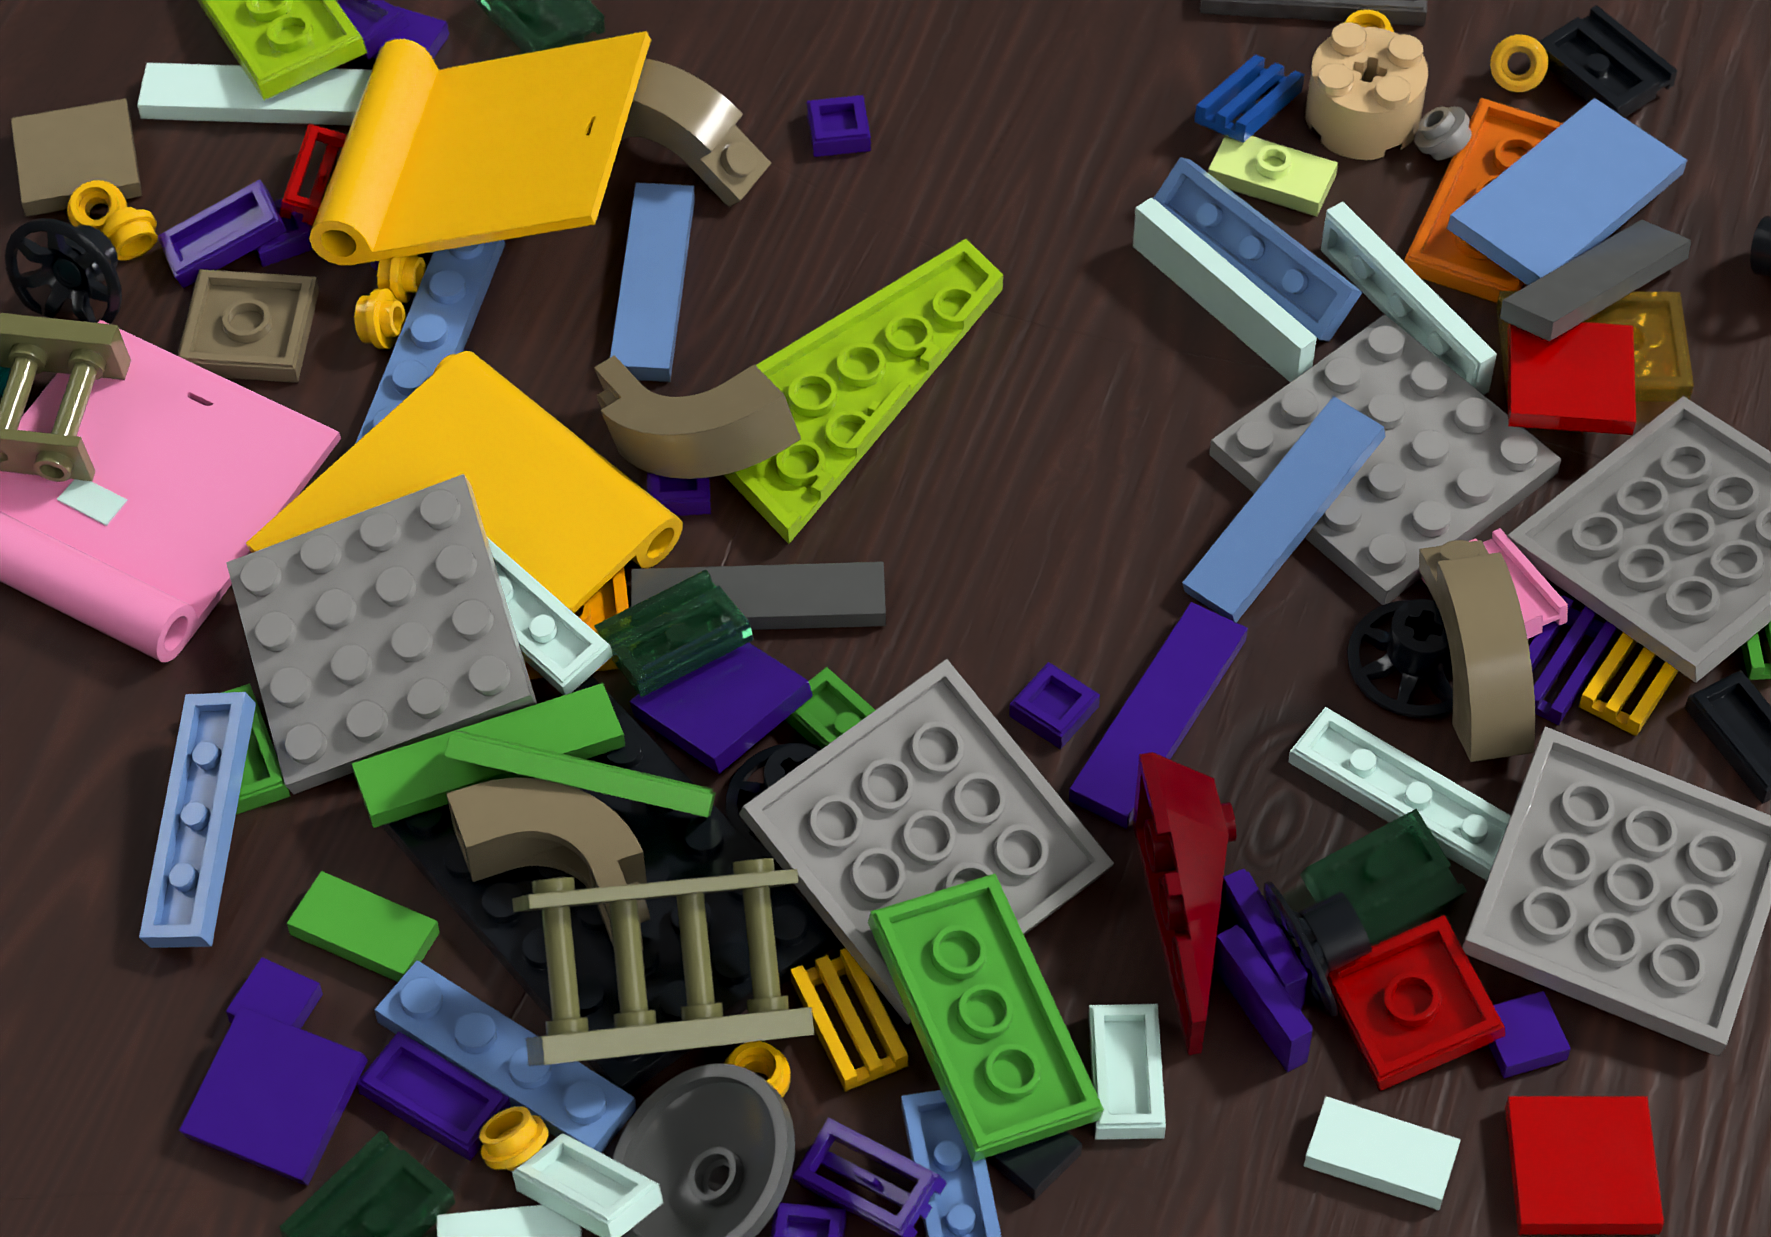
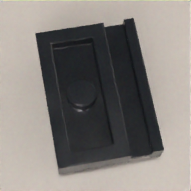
M1598 5L1592 7L1589 15L1581 19L1578 16L1539 41L1546 50L1548 70L1588 103L1596 98L1624 118L1656 98L1659 90L1664 87L1668 90L1675 83L1678 70Z

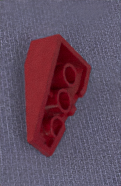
M1154 752L1139 754L1133 828L1187 1054H1200L1202 1052L1227 843L1235 842L1237 836L1235 816L1230 802L1220 803L1214 778Z

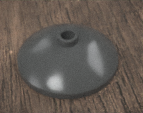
M709 1064L687 1070L654 1091L628 1122L617 1144L613 1160L658 1183L663 1203L621 1237H755L768 1223L782 1200L794 1162L795 1135L788 1107L778 1091L754 1072L732 1064Z

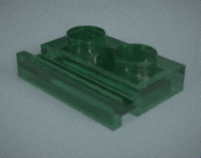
M474 0L525 54L584 43V36L594 31L598 35L605 32L604 15L589 0Z
M706 569L594 625L596 633L610 644L613 654L611 657L612 661L640 697L754 640L748 619L720 586H715L711 575Z
M1417 809L1306 867L1300 874L1316 903L1339 891L1345 894L1356 911L1371 946L1456 901L1467 892L1462 883L1458 885L1449 870L1450 862Z
M380 1130L280 1225L279 1230L282 1237H422L437 1222V1215L445 1214L456 1202L453 1191L404 1149H398L389 1141V1137Z

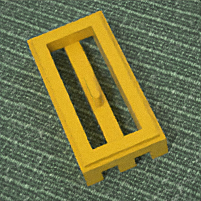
M1623 632L1583 692L1579 707L1637 737L1675 678L1678 670L1665 662L1632 714L1629 715L1621 711L1656 657L1653 652L1644 647L1608 703L1599 700L1637 643V641Z
M846 948L840 950V957L830 960L828 955L816 959L815 967L805 970L803 965L790 969L791 982L803 1007H812L814 1029L845 1092L908 1067V1054L868 975ZM847 975L887 1057L879 1058L839 979L840 976ZM824 983L865 1066L854 1069L814 986Z

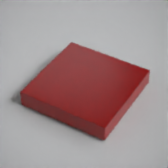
M1581 322L1552 341H1547L1509 324L1508 426L1633 435L1636 425L1633 325Z
M1445 915L1371 946V953L1328 975L1327 981L1337 1008L1380 1091L1493 1043L1494 1040L1505 1036V1026Z
M1508 1096L1505 1112L1518 1235H1660L1664 1220L1648 1096Z

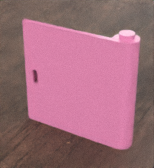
M99 320V322H98V323L108 324V323H106V322H104V321H102V320ZM119 329L131 358L125 380L110 378L95 380L77 436L82 438L96 471L91 482L127 499V502L109 524L105 526L57 500L74 479L55 482L39 475L0 471V582L160 662H169L176 658L232 585L226 562L252 553L248 549L246 542L302 492L341 440V436L338 431ZM57 373L22 416L18 430L51 433L70 374Z

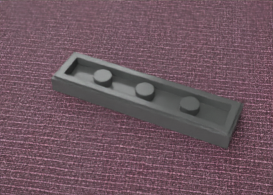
M1641 219L1505 298L1502 302L1500 319L1542 339L1552 341L1688 259L1691 240Z
M884 562L632 569V633L717 631L722 626L730 631L886 626Z

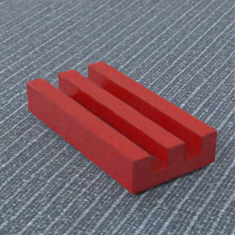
M313 124L308 125L282 200L279 213L281 217L291 219L294 211L304 214L302 222L313 226L339 148H343L346 140V134ZM317 141L326 143L327 147L310 197L298 196Z

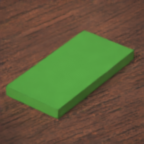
M996 874L870 912L868 925L972 1162L1101 1119L1104 1108Z

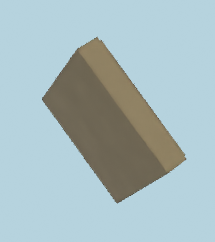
M126 98L11 118L21 202L25 216L66 210L72 193L82 184L94 180L106 181L115 185L125 199L142 196L131 118Z
M199 269L177 356L223 378L298 383L319 294L317 277Z

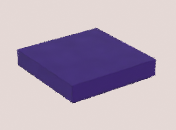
M722 626L629 702L634 717L720 774L808 701L813 694L807 679Z
M240 1005L179 1131L189 1139L308 1186L368 1059L361 1052Z

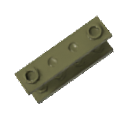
M0 313V367L11 368L0 401V471L39 475L55 482H64L68 479L93 481L96 472L82 438L78 437L77 434L95 380L100 378L125 380L131 358L117 325ZM43 371L70 374L51 433L18 430L36 374Z
M774 858L733 862L734 875L582 890H575L574 877L532 881L533 894L512 898L513 911L542 910L552 1021H546L547 1036L526 1038L528 1066L814 1035L812 1007L789 1009L788 996H781L770 887L799 883L797 869L775 871ZM742 890L753 999L747 1000L748 1014L723 1016L722 1003H715L704 894ZM676 897L687 1006L680 1007L682 1021L656 1024L655 1010H648L637 900ZM609 903L620 1014H613L615 1028L589 1031L588 1017H580L570 907Z

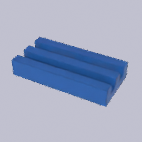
M1255 54L1196 105L1194 122L1244 143L1302 92L1305 74L1293 71L1288 77H1285V66L1275 62L1268 69H1265V58ZM1269 88L1273 89L1256 104V99H1258ZM1240 113L1244 114L1240 119L1236 121V124L1231 122Z

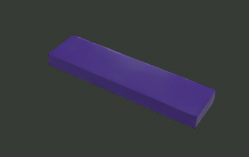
M1191 602L1070 787L1069 801L1127 829L1134 814L1139 754L1154 752L1171 760L1246 642L1248 628Z

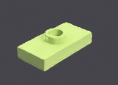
M1225 136L1208 169V173L1229 190L1317 217L1336 177L1338 162L1253 136L1244 143Z

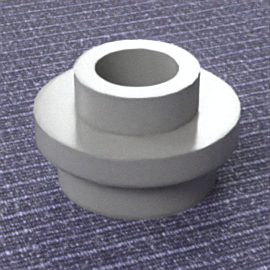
M1442 106L1435 108L1421 119L1414 142L1422 153L1430 154L1435 160L1450 158L1460 152L1471 139L1472 132L1468 127L1469 117L1461 107L1447 108Z

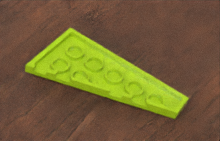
M964 239L756 365L785 395L801 440L767 460L736 472L724 474V476L788 544L791 543L1003 290V274L967 239Z

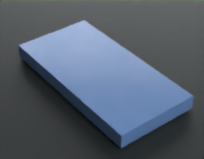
M1594 98L1450 215L1447 229L1526 285H1529L1602 243L1678 179L1684 172L1687 159Z

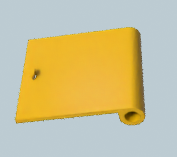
M647 31L440 70L437 68L429 52L418 43L407 39H394L386 42L379 50L312 226L309 238L312 248L321 258L330 263L357 265L392 259L393 256L405 257L595 225L651 42Z
M463 351L445 357L424 383L250 538L246 545L253 553L464 474L472 486L486 536L575 613L630 560L634 561L641 568H651L661 562L678 542L683 522L471 351Z

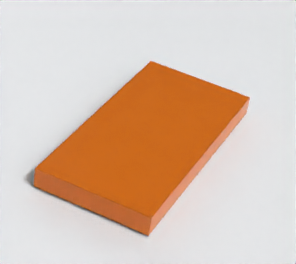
M1481 98L1468 125L1472 132L1471 139L1460 152L1453 156L1404 262L1421 279L1501 305L1505 298L1523 289L1526 286L1524 282L1449 231L1447 226L1450 215L1563 123Z

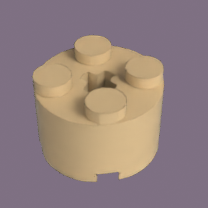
M1346 22L1336 26L1332 31V35L1318 47L1313 56L1307 96L1306 122L1310 130L1313 126L1321 135V144L1338 155L1358 160L1385 157V151L1400 144L1401 150L1408 146L1414 140L1419 129L1428 80V66L1423 56L1422 43L1411 35H1399L1381 28L1361 27L1356 23Z

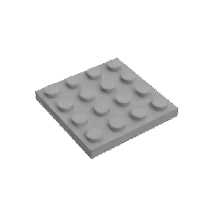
M1385 314L1213 438L1209 454L1250 491L1255 493L1333 396L1384 426L1386 437L1305 537L1382 605L1390 603L1421 579L1419 549L1442 546L1454 540L1471 541L1557 475L1561 463L1559 456L1526 429L1508 426V415Z
M1684 396L1507 535L1541 575L1695 683L1771 622V452Z
M464 474L226 562L284 783L293 794L353 773L352 763L537 704L474 492Z
M948 659L944 660L742 807L739 813L783 870L797 869L799 883L794 884L907 1025L911 1023L910 1018L868 925L871 911L996 874L1018 924L1025 935L1100 878L1114 865V862Z
M1545 727L1538 740L1462 948L1468 956L1719 1057L1727 1045L1771 907V815Z

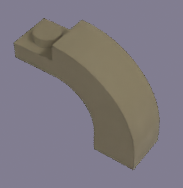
M645 58L621 140L628 137H640L665 146L683 159L728 207L741 201L771 164L762 152L735 125L743 113L727 98L704 81L682 69Z
M615 355L594 367L604 390L597 395L598 402L602 408L600 411L617 450L629 463L646 472L681 479L720 476L758 464L801 440L785 395L755 364L711 390L684 397L663 396L646 389Z
M1454 540L1442 546L1419 549V571L1440 611L1450 649L1453 673L1452 725L1470 762L1534 753L1535 697L1530 651L1519 599L1501 552L1489 554L1482 540L1471 542Z
M505 778L471 785L446 793L453 829L473 882L520 867L546 866L571 874L588 889L647 883L643 850L629 826L605 803L578 788L536 778ZM637 900L640 924L649 921L650 915L646 900ZM597 904L613 945L610 904ZM641 934V944H642V950H643V942H642V934Z

